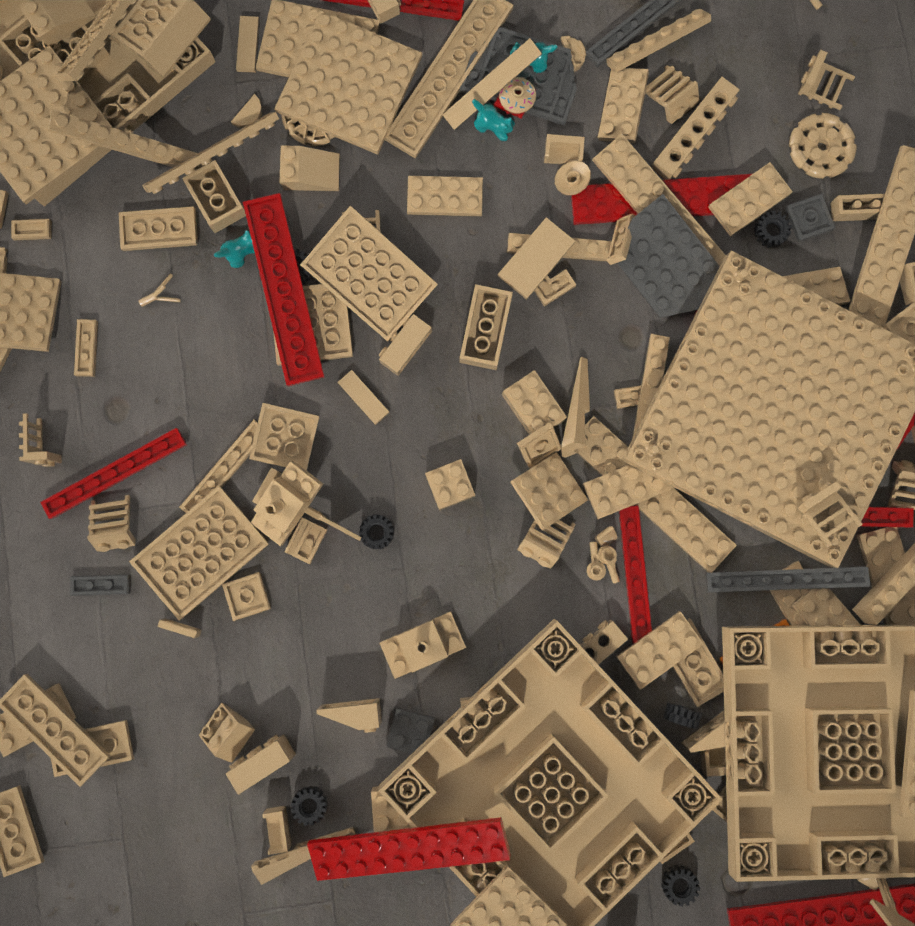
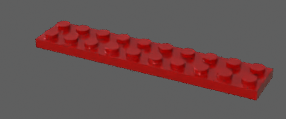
M752 174L662 181L693 217L714 215L708 208L711 203ZM613 184L588 185L578 194L571 195L573 225L617 222V220L627 215L634 214L636 216L638 214Z
M278 193L244 201L243 206L286 386L325 378L281 194Z
M502 817L309 840L307 843L317 881L508 861L511 858Z
M915 883L889 887L897 913L915 924ZM879 888L876 890L869 889L727 908L729 926H888L870 903L874 899L885 906Z

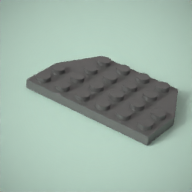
M500 27L492 37L484 42L486 44L489 43V45L469 74L472 62L480 49L471 55L459 92L467 94L507 59L516 42L523 45L530 38L533 43L543 42L547 46L554 44ZM557 45L558 48L554 52L548 53L547 69L545 71L536 73L533 71V67L529 65L516 77L530 81L536 89L535 103L525 113L565 126L577 87L574 78L571 49ZM499 92L488 101L495 103L499 96Z
M662 194L632 218L628 227L632 238L627 259L617 263L660 318L698 310L720 267L668 199Z

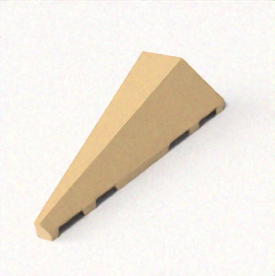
M581 357L579 361L561 445L562 457L565 458L578 453V448L586 446L585 413L590 411L588 359Z
M350 827L314 839L355 835L354 828ZM309 840L296 844L294 849L288 852L255 861L251 868L260 884L262 885L311 859L307 847Z

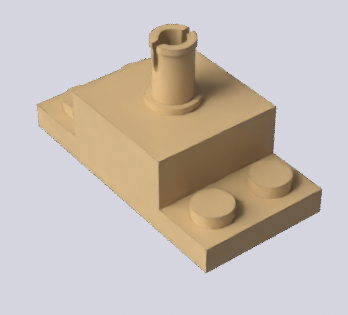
M290 461L282 475L272 480L254 508L256 515L251 523L279 546L283 545L323 483L295 461Z
M451 611L380 642L394 679L409 672L413 673L466 648Z

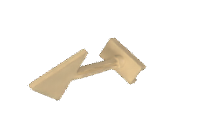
M271 468L252 502L258 504L272 480L280 477L282 473ZM310 506L305 511L306 514L323 521L359 541L362 538L326 518L321 512Z
M886 878L857 879L873 890L879 887L885 906L874 899L870 903L888 926H915L914 923L897 913Z

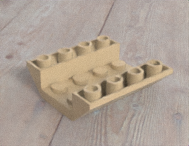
M136 0L134 4L129 5L126 9L128 11L126 16L121 20L119 19L116 23V30L107 37L119 46L122 43L144 59L149 68L165 78L211 18L194 0Z

